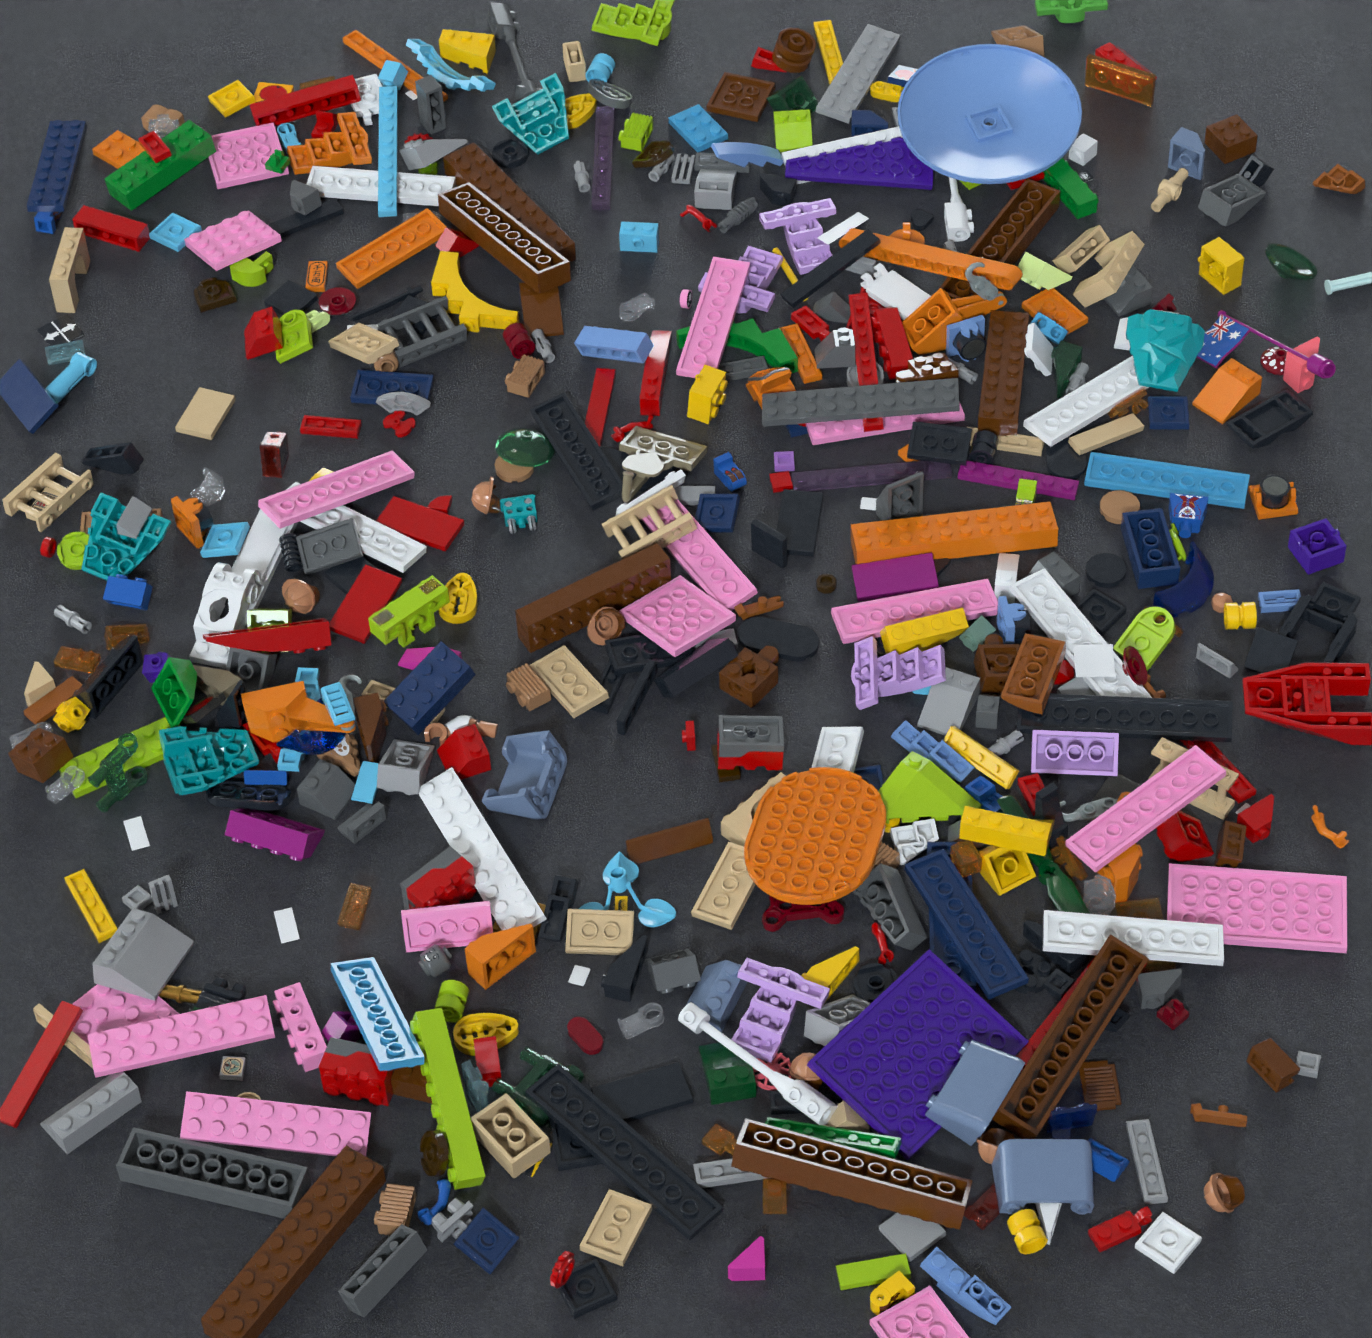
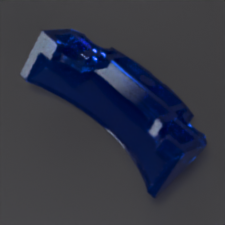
M1194 541L1190 544L1189 555L1185 562L1187 565H1191L1189 574L1177 585L1154 594L1153 607L1166 609L1173 618L1178 617L1179 613L1186 611L1192 613L1205 604L1213 590V569Z
M322 697L317 700V702L324 704ZM295 729L288 736L278 741L276 745L309 755H320L336 748L346 733L307 731L304 734H297L299 731Z

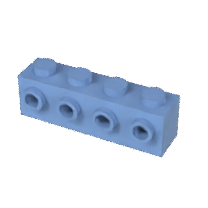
M584 326L574 343L582 356L644 363L654 347L647 333L599 328L596 326Z

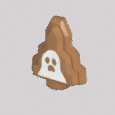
M347 733L340 737L338 735H331L325 740L324 746L317 753L319 759L341 767L345 773L357 776L361 768L360 761L357 758L359 752L356 746L358 743L352 734Z

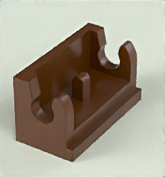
M1225 820L1218 834L1214 867H1223L1224 864H1230V868H1236L1238 863L1242 862L1246 826Z
M1271 1038L1252 1046L1246 1061L1276 1093L1294 1082L1292 1076L1300 1072V1068Z

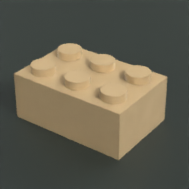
M507 1093L471 1117L475 1138L513 1178H516L551 1153L547 1135Z

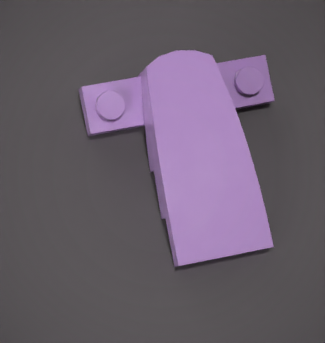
M831 198L810 203H793L782 209L759 213L760 222L765 230L783 226L791 256L800 275L811 272L832 256L830 245L818 239L823 234V228L816 219L836 214V207Z
M748 246L743 257L740 256L738 260L750 262V270L736 313H747L751 308L768 312L775 299V293L766 291L782 264L783 256ZM705 272L698 286L699 292H702L707 272Z
M873 636L854 643L855 663L852 667L851 679L855 686L856 706L859 710L878 704V697L907 693L946 681L945 651L941 645L923 652L917 647L901 655L895 650L877 658V641Z
M746 958L738 971L737 978L761 987L751 999L750 1007L741 1018L739 1028L731 1040L754 1057L772 1063L789 1029L798 1001L821 1009L829 996L830 988L808 981L792 970L771 967Z

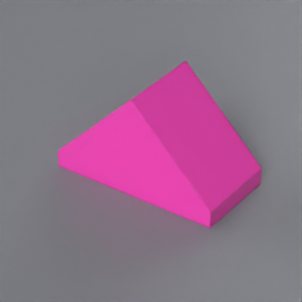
M762 1236L757 1238L728 1265V1278L731 1281L765 1280L764 1238Z

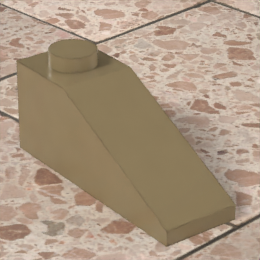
M193 665L197 672L196 688L209 697L213 696L212 699L222 706L239 680H242L238 675L235 676L228 670Z

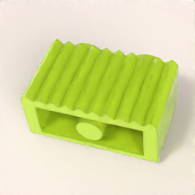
M633 112L630 119H626L624 130H621L618 139L621 141V148L642 152L653 131V117Z

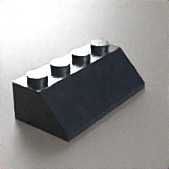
M133 635L121 640L116 647L111 649L109 655L99 663L97 669L86 678L85 683L74 692L72 698L76 696L90 709L87 716L96 720L143 665L138 637Z

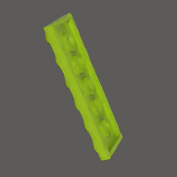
M166 717L72 758L59 771L77 799L163 760L159 730L171 727Z

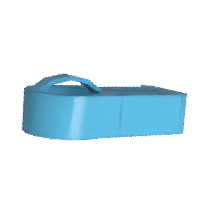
M283 123L278 126V138L286 154L287 146L301 145L293 124Z

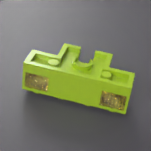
M433 575L421 581L417 586L406 591L402 596L390 602L378 612L373 613L368 618L370 632L385 645L398 637L399 644L402 647H406L415 640L411 630L415 629L414 625L419 626V629L424 634L436 626L434 612L450 602L448 588Z

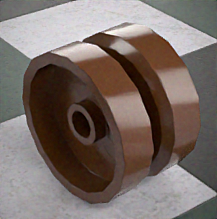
M790 27L783 29L779 33L772 54L774 63L782 70L790 73L804 72L808 69L816 47L815 39L811 34L799 28Z

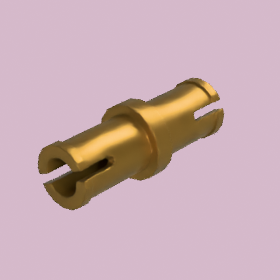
M166 984L158 996L174 999L178 1003L189 1002L196 1004L202 991L188 989L184 985L172 986Z

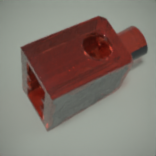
M267 432L260 444L263 476L282 478L289 456L286 433Z

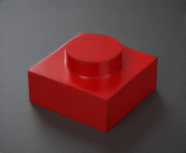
M685 721L686 730H682V743L687 742V751L696 750L694 721Z

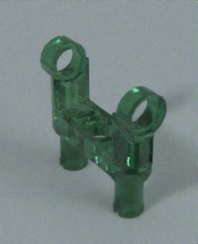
M132 733L121 735L118 739V745L100 762V767L88 777V781L96 788L106 780L108 793L96 803L97 808L103 813H106L116 801H122L136 786H142L148 781L146 769L141 766L129 768L125 773L123 771L122 765L138 748L137 738ZM126 741L134 742L133 745L129 747L123 746L124 742ZM135 773H143V776L139 779L132 778Z
M526 1046L525 1050H522L520 1054V1059L534 1067L515 1087L498 1078L497 1081L499 1083L494 1082L492 1091L502 1096L507 1093L538 1127H543L549 1118L540 1107L525 1096V1091L557 1064L562 1066L580 1083L584 1079V1074L574 1065H563L551 1056L541 1055Z

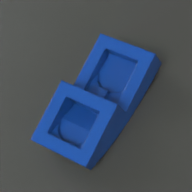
M980 775L965 786V790L981 804L984 810L1003 813L997 802V799L1002 797V795L996 792L995 785Z

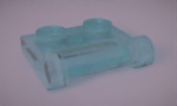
M468 1060L461 1063L465 1090L477 1112H480L490 1105L488 1101L489 1085L487 1082L481 1081L482 1075L479 1068H474L471 1061Z

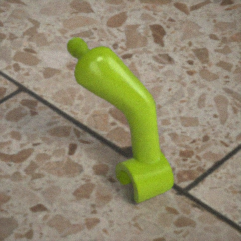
M1171 523L1172 529L1169 532L1178 554V562L1181 559L1186 561V553L1178 537L1179 532L1174 523Z

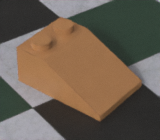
M1025 25L991 31L996 44L1026 49L1044 57L1043 35Z

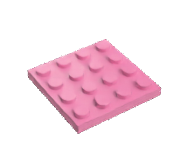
M274 123L212 135L216 152L209 156L208 159L217 189L289 174L288 167L282 174L265 169V163L275 153L274 150L282 151Z
M248 210L240 212L235 217L224 219L215 226H208L206 230L199 233H193L188 238H185L184 241L186 247L214 270L218 271L280 243L282 239L280 234Z
M681 575L619 610L627 623L674 657L736 621V614Z
M97 984L73 1003V1005L80 1007L83 1012L72 1031L89 1045L87 1034L178 1015L179 1013L159 996L154 1001Z

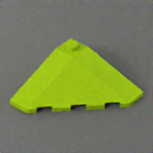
M913 751L899 763L878 791L886 808V824H889V819L900 818L902 823L919 821L920 817H931L935 821L948 820L950 815H961L962 818L965 806L981 808V804L932 761Z

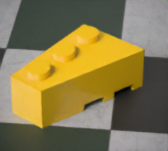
M443 29L439 38L440 57L458 64L460 62L469 65V68L474 69L477 67L482 69L483 73L488 74L496 52L495 36L486 33Z

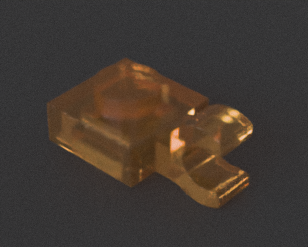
M715 1124L702 1138V1145L719 1155L726 1151L733 1156L737 1142L734 1134Z

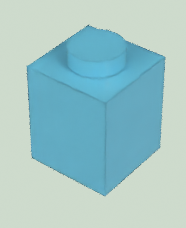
M386 60L378 79L383 84V87L397 86V89L400 90L408 71L401 63Z

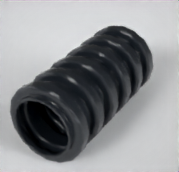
M291 533L282 535L279 538V542L281 543L280 547L285 570L296 572L303 566L296 540L297 536Z

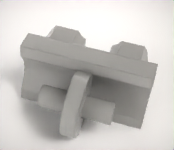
M455 1198L447 1206V1210L452 1214L450 1218L447 1219L441 1212L432 1218V1225L438 1232L437 1238L441 1242H444L451 1234L457 1239L472 1222L470 1218L473 1216L471 1211L473 1205L469 1201L464 1204Z

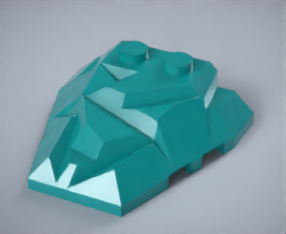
M556 73L541 80L540 83L543 89L512 105L508 98L492 106L500 123L537 155L570 138L564 88Z
M1150 309L1144 315L1135 314L1129 316L1126 327V339L1129 340L1130 354L1134 358L1133 366L1138 385L1178 392L1190 367L1194 364L1198 353L1203 348L1205 330L1199 324L1192 323L1190 316Z
M100 493L91 510L92 522L91 528H88L89 539L88 545H85L82 571L106 581L108 576L116 577V574L128 576L163 540L172 522L152 514L151 517H148L137 539L120 535L117 531V523L126 506H123L118 499Z
M183 726L159 730L164 764L175 793L187 795L205 791L244 770L258 765L259 760L247 730L220 729L219 732H206L207 728L200 727V731H186V727Z

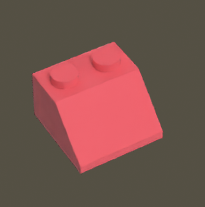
M1317 336L1293 350L1310 357L1318 353L1320 338ZM1288 351L1283 380L1297 393L1311 388L1314 383L1315 374L1308 371L1307 361Z

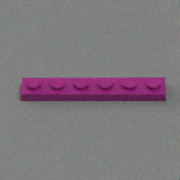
M967 461L966 466L960 465L958 479L1015 490H1018L1019 479L1037 481V494L1075 500L1079 488L1078 480Z

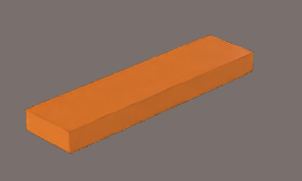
M798 323L781 327L782 333L798 357V373L803 383L822 380V373L819 368L817 369L816 361Z

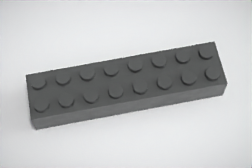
M134 1127L116 1165L120 1181L284 1219L306 1194L311 1183L308 1167Z

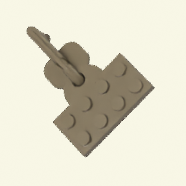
M635 426L619 444V451L629 454L622 462V468L626 470L622 473L624 475L622 485L623 502L628 503L647 482L649 477H656L662 471L670 469L672 466L685 471H692L706 455L707 446Z

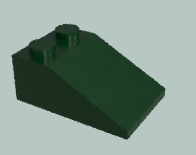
M721 1043L699 1046L711 1105L756 1097V1081L751 1065Z

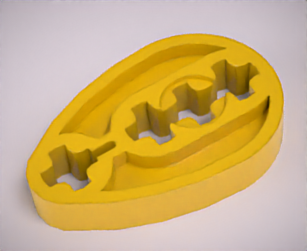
M590 93L579 94L565 99L568 129L581 126L595 112L597 100Z
M459 573L445 585L448 588L450 602L438 610L440 617L452 624H461L471 620L477 612L478 605L476 587L472 578L467 573ZM458 597H460V605H458L459 612H457V614L454 615L455 606L457 605L456 600L458 599Z
M477 1013L464 1016L456 1023L453 1030L456 1047L462 1053L470 1056H475L473 1039L496 1036L497 1048L500 1049L517 1037L519 1033L516 1019L496 1013ZM507 1026H510V1028H511L510 1031H507V1029H506ZM485 1030H488V1035H484ZM477 1032L478 1037L473 1038L472 1033ZM466 1034L467 1038L462 1039L461 1035Z

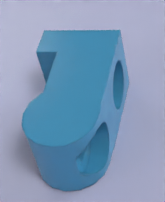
M1040 312L1031 321V323L1037 325L1047 339L1057 345L1061 344L1068 333L1066 329Z

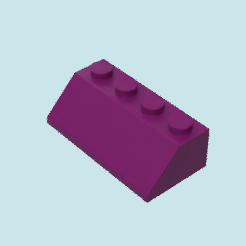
M238 808L230 810L225 835L232 837L231 840L234 842L244 843L245 841L251 843L253 848L271 849L270 852L273 854L283 855L284 853L290 855L292 860L302 861V859L312 856L325 830L262 810Z

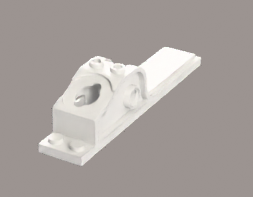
M260 509L232 568L229 564L218 562L215 564L205 583L202 600L193 625L196 643L189 655L191 662L226 669L230 647L206 642L203 639V634L247 629V610L258 608L283 554L279 538L284 534H293L298 522L280 529ZM228 599L229 612L224 618L219 619L225 607V602Z

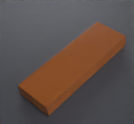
M71 676L23 711L24 715L38 727L56 714L57 707L62 702L71 699L74 692L82 684Z

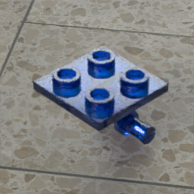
M1082 1103L1074 1108H1055L1050 1113L1046 1128L1047 1133L1051 1132L1053 1139H1069L1072 1128L1093 1125L1098 1109L1097 1104Z

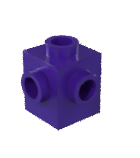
M158 652L156 654L144 655L142 674L150 683L155 682L166 661L171 657L168 653Z

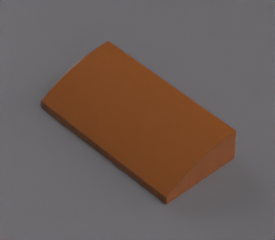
M1025 633L1001 698L1021 709L1042 715L1066 654V641Z

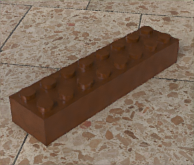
M991 310L978 416V431H990L997 436H1017L1026 356L1024 352L1027 343L1025 335L1029 325V313Z
M656 543L515 610L518 638L528 651L532 653L588 626L593 614L602 607H613L617 611L625 608L671 581L670 558Z

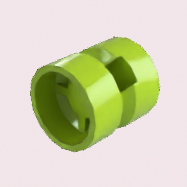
M456 980L442 982L435 1009L442 1008L446 1022L454 1023L462 1018L464 1005L469 994L468 987Z

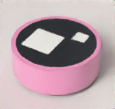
M683 289L680 294L681 308L689 309L692 303V291Z

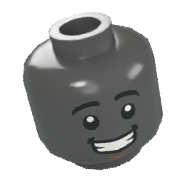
M434 944L420 954V961L418 963L427 976L438 977L450 969L451 962L449 959L452 956L445 946L441 949L439 945Z

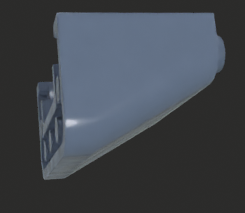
M549 730L507 736L502 747V754L509 763L498 792L495 789L486 790L482 803L488 810L537 820L545 819L549 814L567 766L566 753Z
M973 1039L970 1042L965 1041L958 1052L962 1055L939 1094L937 1096L932 1094L925 1105L929 1108L925 1113L926 1117L970 1146L985 1131L1025 1065V1062L1020 1058Z
M1009 1139L998 1145L992 1162V1170L999 1213L1013 1215L1023 1210L1026 1203H1070L1071 1210L1077 1214L1092 1213L1094 1193L1092 1150L1089 1141L1084 1139Z

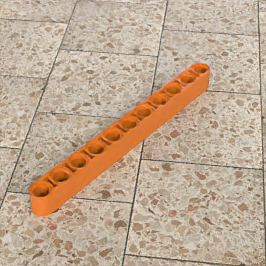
M849 229L839 241L840 248L846 246L862 234L864 230ZM877 233L873 234L880 239L881 243L863 256L968 281L965 277L966 269L973 263L981 262L985 264V267L975 268L972 274L983 276L997 288L1012 290L1023 276L1020 268L1015 265Z

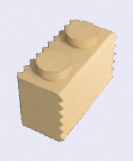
M580 42L563 43V58L569 82L586 80V64Z

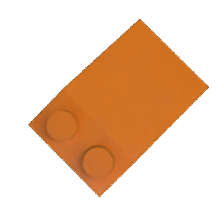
M1231 358L1217 370L1192 402V405L1221 424H1224L1260 394L1262 377Z
M526 924L482 935L478 939L471 941L465 948L468 974L485 990L536 952L533 926Z

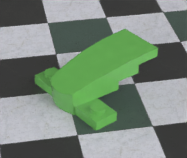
M1035 0L1037 16L1055 14L1061 23H1076L1084 20L1085 12L1107 10L1108 3L1107 0Z

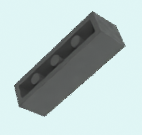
M401 1224L338 1290L350 1311L364 1318L426 1253L427 1248L418 1232Z

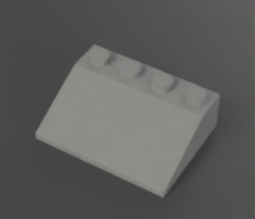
M133 908L93 962L94 983L155 1001L193 947L194 941L153 913Z

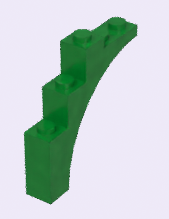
M754 319L737 324L733 321L726 346L748 351L758 357L764 356L766 362L773 368L788 367L792 373L798 372V357L780 328L761 333ZM690 326L676 330L679 349L684 347Z

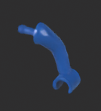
M438 1180L439 1195L436 1204L430 1210L423 1208L418 1211V1218L425 1225L432 1224V1218L446 1207L451 1190L449 1180Z

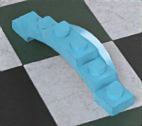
M420 39L407 40L406 46L411 48L412 52L418 54L417 60L422 62L424 67L428 68L427 74L432 75L437 82L446 84L447 88L452 90L462 88L467 91L477 89L483 92L494 90L496 83L486 76H472L471 78L463 76L448 66L432 45Z
M298 667L295 682L304 681L308 698L322 704L318 684L319 668ZM302 730L295 738L287 739L284 748L280 750L277 764L278 771L299 772L305 753L309 752L316 745L321 731Z

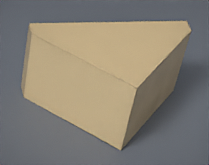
M34 662L24 692L28 707L56 688L54 679L39 662Z
M845 1101L837 1105L838 1107L828 1123L822 1125L870 1132L869 1124Z

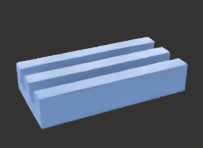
M1299 589L1258 592L1261 613L1292 611L1301 597Z

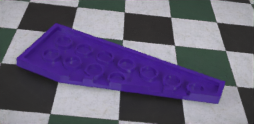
M900 137L892 138L891 141L887 142L877 141L875 144L867 146L862 144L837 149L833 153L827 154L823 152L819 153L818 156H803L786 160L785 177L801 181L932 190L933 169L920 161L908 148L903 138Z

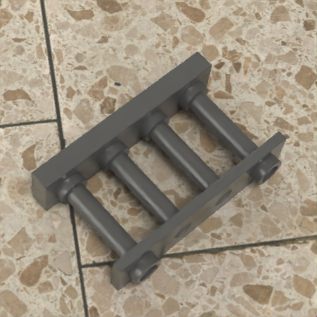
M446 296L434 299L432 302L378 323V331L398 340L399 346L396 347L397 351H395L398 359V368L467 340V328L465 325L455 326L446 312L448 310V298ZM439 314L448 330L438 333L429 317ZM422 321L431 337L421 340L412 324ZM405 328L414 344L404 347L395 331Z

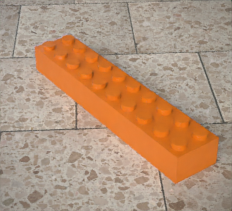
M1040 502L851 524V545L856 564L932 553L933 559H953L1057 547L1058 526L1051 502Z

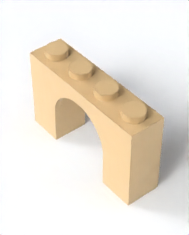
M65 227L49 278L57 312L75 313L79 298L75 284V273L87 274L90 264L83 228Z
M1131 231L1104 245L1095 257V260L1103 269L1079 283L1073 293L1076 299L1084 307H1088L1116 293L1145 244Z
M780 772L777 776L770 778L765 786L760 790H756L748 800L740 803L737 809L730 815L727 814L721 821V835L731 843L744 847L761 798L771 786L773 787L782 781L781 778L785 777V775Z

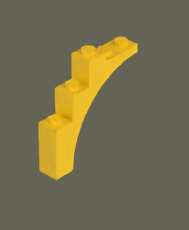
M440 251L431 281L433 296H446L448 298V310L446 312L460 314V325L464 324L469 332H479L480 327L505 329L510 324L519 323L518 311L492 306L477 298L467 289L459 275V253Z

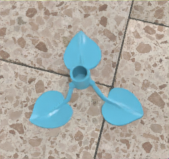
M620 851L610 860L603 872V880L609 885L606 905L603 907L598 902H589L579 908L608 910L612 891L623 893L628 889L638 908L642 910L638 914V918L644 926L658 927L671 921L676 916L675 909L664 900L650 899L646 902L645 906L640 903L631 887V882L639 875V869L634 862L626 858Z

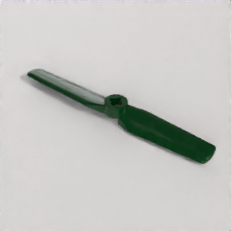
M1006 795L997 799L1004 814L1030 819L1015 796ZM1049 847L1047 848L1046 856L1027 853L1031 861L1039 868V881L1047 886L1048 896L1058 911L1090 914L1074 883L1053 862Z

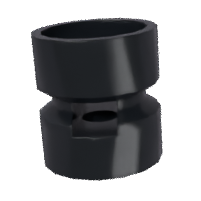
M985 430L975 433L969 452V461L992 465L998 447V437L994 433Z

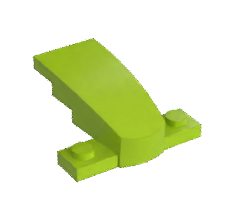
M655 0L652 9L637 3L635 8L621 3L618 4L617 8L601 3L591 30L616 37L637 39L658 46L659 41L664 40L671 32V10L675 0Z

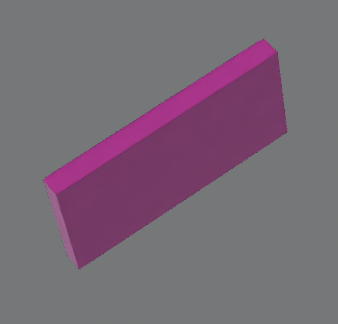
M932 553L851 565L858 602L939 588Z

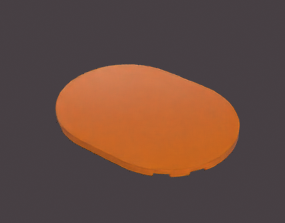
M809 768V771L794 772L781 778L782 781L773 787L771 786L761 798L745 841L744 858L749 876L768 895L792 904H822L837 900L853 892L866 880L872 871L885 832L886 808L880 793L872 784L863 780L860 775L839 768Z

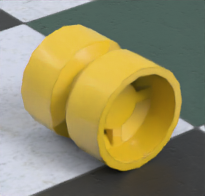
M1236 602L1224 604V625L1226 630L1238 629L1239 626H1242L1243 629L1256 628L1257 612L1255 602H1242L1241 605H1238Z
M1024 1209L1009 1217L1007 1225L1011 1234L1015 1235L1014 1241L1021 1254H1032L1046 1246L1048 1239L1044 1230L1040 1227V1221L1034 1210Z

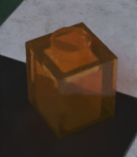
M960 841L951 846L950 859L962 878L981 872L982 857L972 841Z
M763 1179V1214H787V1183L778 1179Z

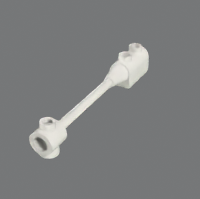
M949 177L951 203H945L944 205L947 240L953 242L965 241L970 237V233H974V224L969 222V220H972V211L967 209L959 195L957 179Z
M688 1003L680 1012L678 1021L696 1034L705 1031L766 1076L786 1101L817 1124L826 1125L838 1107L835 1103L805 1081L794 1080L781 1073L774 1072L710 1025V1015L694 1003Z

